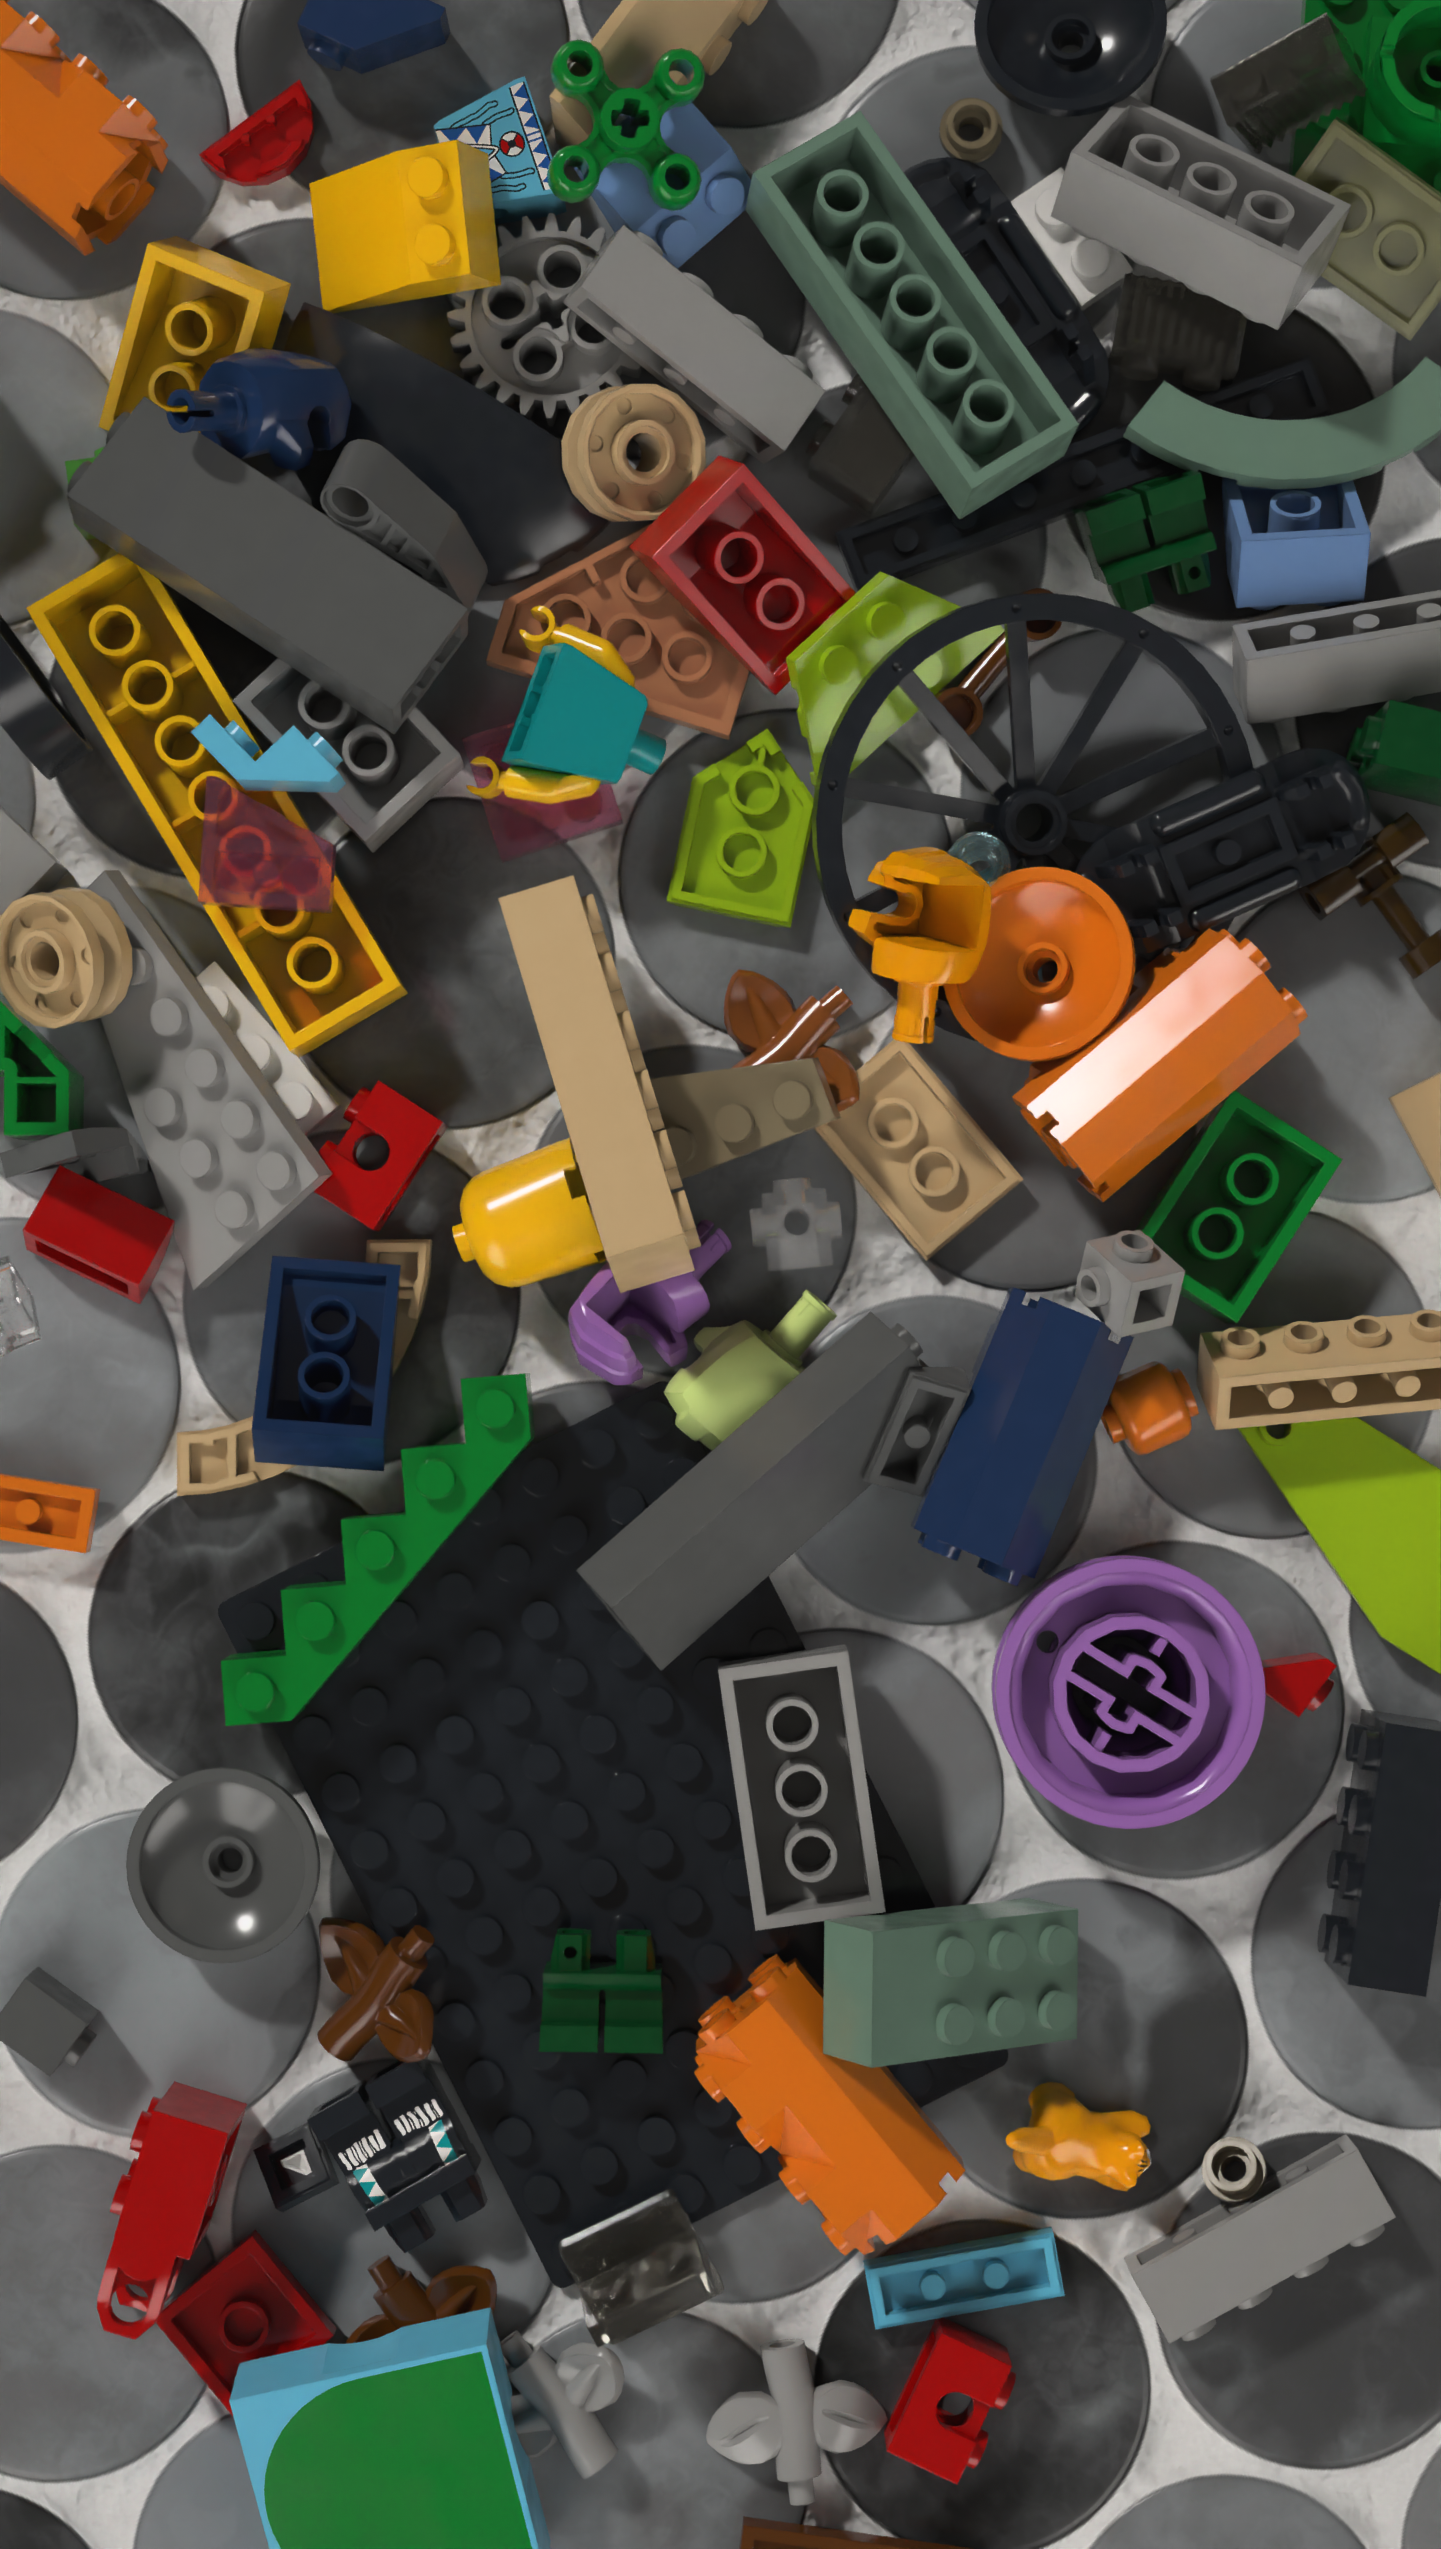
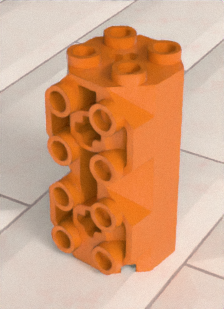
M0 0V184L86 256L96 251L90 240L97 237L105 245L116 241L149 204L156 188L147 181L152 166L161 174L163 173L168 162L164 152L168 144L153 129L158 124L157 120L139 101L130 95H127L123 101L118 99L105 87L109 82L108 78L86 56L79 53L71 62L66 54L56 46L60 41L59 36L42 18L32 11L24 18L7 4L10 0Z
M1208 929L1187 948H1166L1134 976L1130 995L1119 1017L1096 1040L1072 1055L1056 1060L1037 1061L1030 1064L1029 1077L1025 1080L1024 1087L1014 1094L1012 1098L1015 1104L1022 1108L1020 1112L1023 1118L1064 1167L1067 1165L1072 1169L1078 1167L1083 1174L1076 1180L1090 1194L1104 1202L1301 1034L1298 1025L1308 1015L1301 1003L1286 988L1282 987L1278 991L1264 974L1271 968L1270 963L1249 939L1244 938L1239 943L1225 929L1219 932Z
M776 1954L762 1963L748 1977V1981L752 1984L751 1988L734 2002L728 1996H724L707 2009L698 2019L702 2028L697 2033L699 2038L696 2040V2053L698 2055L695 2056V2061L699 2067L694 2071V2074L716 2102L719 2103L727 2097L741 2117L736 2124L755 2150L761 2154L772 2146L781 2154L777 2157L783 2168L778 2173L780 2179L800 2204L804 2205L811 2199L825 2219L820 2224L821 2228L837 2250L846 2256L856 2248L863 2255H866L875 2250L874 2236L878 2235L885 2245L899 2239L935 2209L947 2195L939 2185V2182L947 2172L957 2182L965 2172L964 2164L960 2155L886 2066L870 2068L823 2054L824 1991L797 1958L784 1963Z

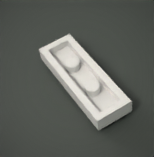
M214 961L195 977L306 1137L342 1107L304 1062L289 1051L279 1033L218 963Z

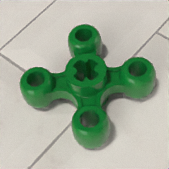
M573 40L562 45L552 60L550 69L552 82L556 89L565 97L577 99L586 106L591 115L592 130L585 141L578 145L565 146L557 151L551 159L547 171V180L553 194L565 202H582L595 191L599 184L600 175L606 167L613 163H630L642 171L647 179L650 196L661 208L675 211L682 210L690 205L700 190L702 182L700 170L695 161L690 157L675 153L665 144L661 137L660 123L667 111L674 107H683L690 104L702 91L706 76L704 66L699 57L690 50L683 48L671 49L664 53L657 61L652 77L646 85L639 89L632 87L620 88L610 81L604 70L603 57L599 50L590 42ZM572 62L580 63L586 69L587 75L584 77L574 76L569 71L567 64ZM669 72H681L685 75L688 84L678 85L674 83L669 76ZM620 114L631 117L630 126H639L633 138L621 135L622 126H613ZM568 166L577 167L582 172L584 180L581 182L569 180L564 174V168ZM665 175H677L681 178L684 189H672L668 186Z

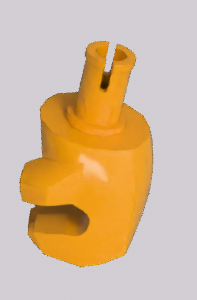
M919 847L892 852L885 860L877 862L868 877V882L896 891L899 900L896 910L892 913L879 914L853 909L849 917L848 926L858 936L873 946L872 973L898 982V998L892 1039L907 1043L923 1044L924 1042L929 1044L934 1042V1018L939 986L968 981L977 969L985 950L990 927L991 887L972 866L938 848Z

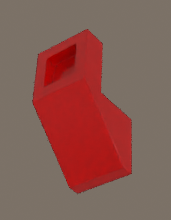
M1316 1652L1261 1660L1265 1677V1694L1298 1718L1306 1708L1311 1712L1315 1711L1324 1702L1334 1686L1335 1681L1329 1676L1337 1665Z

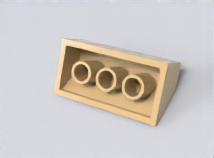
M622 0L590 43L599 50L603 57L604 70L610 81L620 88L632 87L639 89L646 85L652 77L657 61L664 53L671 49L683 48L692 51L701 60L705 72L711 76L720 68L732 47V42L729 41L730 37L742 22L748 26L751 25L761 14L768 0ZM575 62L569 70L574 76L584 77L587 75L586 69L580 63ZM669 72L670 78L676 84H688L685 75L681 72ZM555 88L550 95V104L556 143L562 148L578 145L591 134V115L585 105L577 99L565 97Z

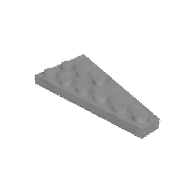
M104 870L86 889L93 891L108 901L124 922L132 946L133 974L126 997L112 1013L100 1018L168 1217L175 1220L173 1232L193 1291L203 1289L211 1285L332 1175V1172L119 870Z

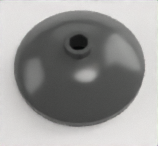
M213 1767L190 1773L175 1780L163 1788L146 1805L133 1828L129 1840L126 1860L127 1881L133 1903L140 1917L151 1932L164 1944L178 1953L195 1960L220 1964L236 1963L258 1957L272 1950L288 1938L301 1924L317 1892L320 1877V1852L314 1828L307 1814L285 1788L272 1779L250 1770L235 1767ZM226 1848H235L241 1853L243 1863L239 1870L230 1869L225 1865L223 1854Z

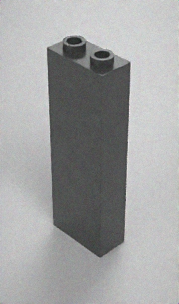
M143 397L131 414L123 412L118 416L109 429L106 437V446L93 462H83L74 472L68 484L67 498L74 524L393 734L397 732L468 636V608L198 431L190 433L175 431L168 422L166 410L146 397Z
M869 1312L576 1570L623 1630L661 1671L873 1484L863 1481L862 1475L909 1368L929 1367L924 1361L917 1358L923 1353V1350L915 1338L901 1324L897 1323L890 1329L872 1312Z

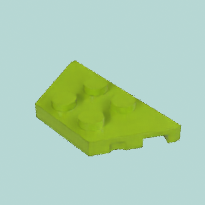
M880 571L786 657L791 686L799 697L797 715L801 735L808 740L814 770L809 774L814 788L821 759L832 729L845 704L863 678L884 655L904 638L930 621L961 606ZM997 625L967 635L934 653L913 671L935 696L1005 630L1001 625ZM898 685L887 696L868 725L859 743L849 774L919 711Z

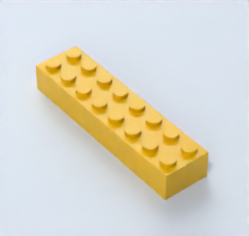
M118 553L28 606L26 609L289 1051L300 1058L408 994L289 792L246 791L191 733L209 714L223 728L234 720L260 748L252 757L253 760L256 761L265 753L242 713L233 703L232 696L164 582Z

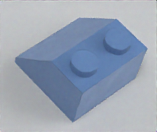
M692 102L686 106L674 107L667 111L660 123L661 137L665 144L675 153L690 157L695 161L700 170L702 180L700 190L690 205L682 210L675 211L661 208L650 196L647 179L642 171L630 163H613L606 167L600 175L597 188L591 195L614 232L625 225L631 231H639L646 234L660 246L663 252L662 257L677 269L745 211L751 179L732 147ZM620 114L613 125L622 126L621 135L627 138H633L639 127L630 126L631 117ZM573 167L577 172L578 176L580 177V179L583 181L584 177L582 172L577 167ZM665 175V180L672 189H684L683 182L677 175Z
M1222 477L1227 575L1236 608L1250 607L1257 610H1270L1280 605L1315 604L1319 606H1335L1341 602L1364 601L1371 532L1353 480L1316 488L1268 489L1236 485L1235 479Z

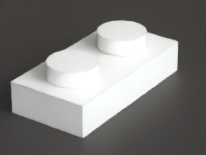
M1060 167L1013 199L1011 204L1083 311L1130 279L1133 268L1120 251L1094 238L1081 236L1071 226L1051 217L1065 172Z

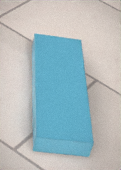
M1052 2227L863 2260L875 2330L1065 2296Z

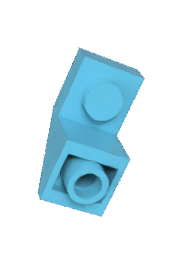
M209 714L191 731L205 749L246 791L337 793L346 785L340 773L335 769L343 759L317 731L306 739L293 725L256 761L252 757L260 748L234 720L223 728Z

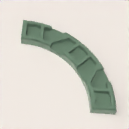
M1425 357L1408 376L1374 400L1351 410L1306 420L1260 419L1230 413L1186 395L1166 381H1163L1127 426L1123 437L1148 453L1183 470H1193L1196 472L1201 470L1212 475L1235 479L1236 485L1245 487L1305 489L1345 483L1381 471L1383 466L1399 460L1413 451L1416 453L1441 434V367L1428 357Z

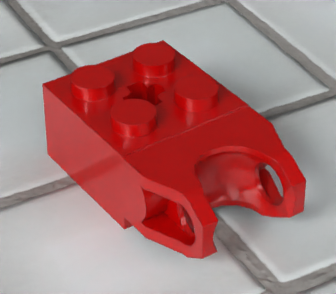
M174 2081L162 2099L153 2097L147 2112H141L130 2143V2150L140 2154L138 2159L134 2158L128 2174L121 2176L110 2209V2213L119 2215L120 2219L97 2297V2310L104 2331L136 2340L156 2322L164 2303L170 2298L176 2288L185 2259L190 2261L210 2227L247 2107L246 2103ZM128 2284L137 2285L142 2288L148 2297L135 2294ZM116 2291L120 2305L137 2308L146 2312V2315L135 2322H125L119 2319L111 2306L114 2292Z

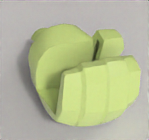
M806 1289L802 1293L803 1296L772 1332L762 1331L746 1320L731 1326L704 1327L693 1339L696 1348L702 1353L701 1356L689 1367L679 1369L669 1381L664 1391L666 1398L676 1412L675 1425L692 1440L700 1441L709 1449L714 1450L805 1370L800 1356L828 1323L836 1318V1313L821 1299Z

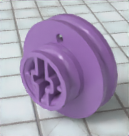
M1131 1555L1105 1556L1074 1564L1045 1580L1032 1591L1015 1611L1002 1634L996 1650L991 1682L993 1711L1001 1739L1016 1766L1030 1784L1048 1801L1079 1819L1097 1825L1122 1829L1150 1828L1181 1820L1196 1813L1220 1796L1238 1777L1255 1748L1263 1722L1266 1698L1265 1677L1257 1645L1249 1628L1231 1603L1214 1587L1184 1569L1161 1560ZM1043 1631H1052L1056 1634V1637L1050 1643L1048 1652L1041 1651L1036 1643L1038 1635ZM1113 1637H1129L1134 1639L1160 1658L1166 1675L1151 1659L1135 1648L1124 1644H1114L1110 1653L1095 1644ZM1086 1653L1127 1679L1137 1665L1138 1667L1131 1678L1147 1691L1163 1700L1161 1709L1153 1717L1119 1697L1111 1710L1110 1707L1116 1698L1102 1685L1077 1671L1078 1660ZM1166 1679H1167V1688H1165L1164 1686H1162L1163 1683H1164V1681H1165ZM1073 1684L1086 1691L1082 1697L1085 1704L1110 1728L1120 1732L1108 1731L1095 1720L1087 1719L1080 1712L1073 1697Z

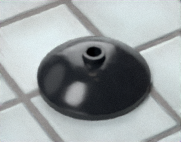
M979 0L974 20L977 54L986 75L995 87L1008 99L1028 110L1060 117L1096 113L1112 107L1115 103L1123 101L1134 93L1147 80L1156 67L1164 48L1167 31L1165 0ZM1071 44L1081 48L1075 53L1061 51L1064 46Z

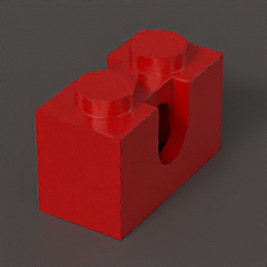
M378 1080L372 1091L363 1086L350 1102L343 1115V1119L350 1122L351 1126L340 1143L337 1145L327 1140L318 1151V1154L328 1166L332 1175L314 1192L370 1229L380 1232L448 1126ZM369 1136H382L389 1145L387 1162L377 1170H364L357 1161L356 1153L359 1144Z
M944 2317L935 2319L884 2429L887 2452L958 2485L965 2467L968 2466L974 2469L984 2453L989 2433L981 2429L990 2407L1002 2410L1012 2393L1016 2373L1011 2371L1012 2363L1007 2347ZM952 2392H959L971 2397L968 2407L956 2415L937 2405L943 2396Z

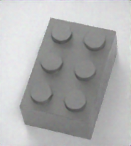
M279 658L232 700L242 715L271 746L293 725L306 739L317 731L343 759L335 769L340 773L346 785L337 793H316L372 853L465 767L460 753L416 707H414L397 732L393 734Z

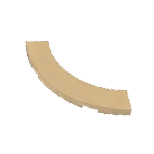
M431 1239L367 1240L366 1263L401 1265L393 1376L414 1338L424 1308L431 1273ZM253 1416L212 1429L177 1432V1496L211 1494L245 1487L277 1476L297 1465L255 1462L252 1439Z

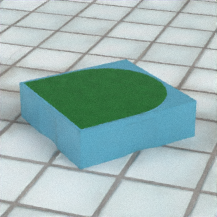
M491 2307L404 2326L382 2337L368 2341L346 2344L327 2343L239 2363L229 2402L269 2549H550L551 2540L531 2462L519 2441L514 2426L511 2399L512 2388Z

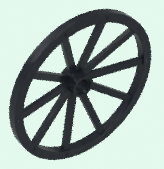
M1036 593L1014 594L986 599L957 608L940 616L904 638L871 669L845 704L824 750L815 785L812 836L817 876L829 913L837 931L853 957L870 978L897 1001L898 982L872 973L873 946L858 936L848 926L849 917L853 909L877 913L899 900L896 891L881 886L855 900L846 870L843 851L842 814L844 797L991 824L992 828L946 851L951 856L969 864L1002 847L986 879L987 883L1006 873L1015 871L1021 857L1023 868L1045 867L1043 855H1046L1058 868L1075 872L1080 860L1062 843L1063 838L1094 843L1103 835L1117 828L1067 818L1068 813L1214 747L1219 760L1223 782L1253 769L1247 741L1236 714L1221 688L1205 667L1182 644L1161 628L1132 612L1106 602L1081 596ZM1051 620L1070 622L1094 628L1119 638L1123 643L1036 785L1026 621ZM1004 624L1014 787L1009 784L913 671L925 659L948 644L972 633ZM1141 653H1144L1160 665L1178 683L1194 704L1207 728L1062 794L1056 795ZM897 685L996 799L995 804L848 778L859 743L868 725L887 696ZM1034 803L1041 812L1042 821L1040 828L1033 836L1022 838L1016 828L1017 815L1023 807ZM1234 918L1210 929L1216 932L1222 929L1228 931ZM1205 931L1183 940L1177 949L1187 948ZM1164 949L1140 955L1150 963ZM1046 962L1040 967V982H1049L1055 978L1058 971L1056 962ZM939 986L934 1018L935 1025L945 1031L977 1041L956 1019L946 998L944 986Z

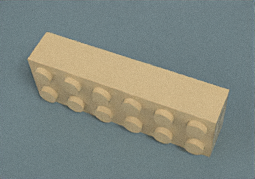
M574 875L498 898L603 1249L620 1293L695 1271L689 1250L701 1247V1243L685 1190L671 1193V1190L683 1187L666 1129L653 1133V1131L665 1128L593 894L580 897Z

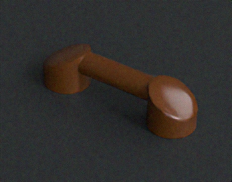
M1034 588L1020 594L1053 592L1044 588ZM1051 620L1026 621L1027 642L1039 641L1053 636L1061 627L1062 622ZM1005 631L992 643L957 687L939 691L935 695L968 736L972 735L979 728L983 719L981 696L1007 666Z

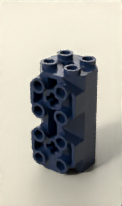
M1012 1287L1008 1289L995 1323L991 1324L972 1369L971 1391L926 1492L922 1497L911 1527L921 1532L918 1543L922 1544V1547L955 1561H958L961 1551L964 1550L980 1557L977 1567L982 1569V1572L1018 1586L1022 1575L1031 1578L1036 1576L1134 1337L1129 1335L1119 1338L1114 1333L1110 1341L1108 1338L1112 1330L1105 1323L1042 1297L1038 1301L1030 1298L1028 1306L1023 1305L1022 1302L1026 1292Z

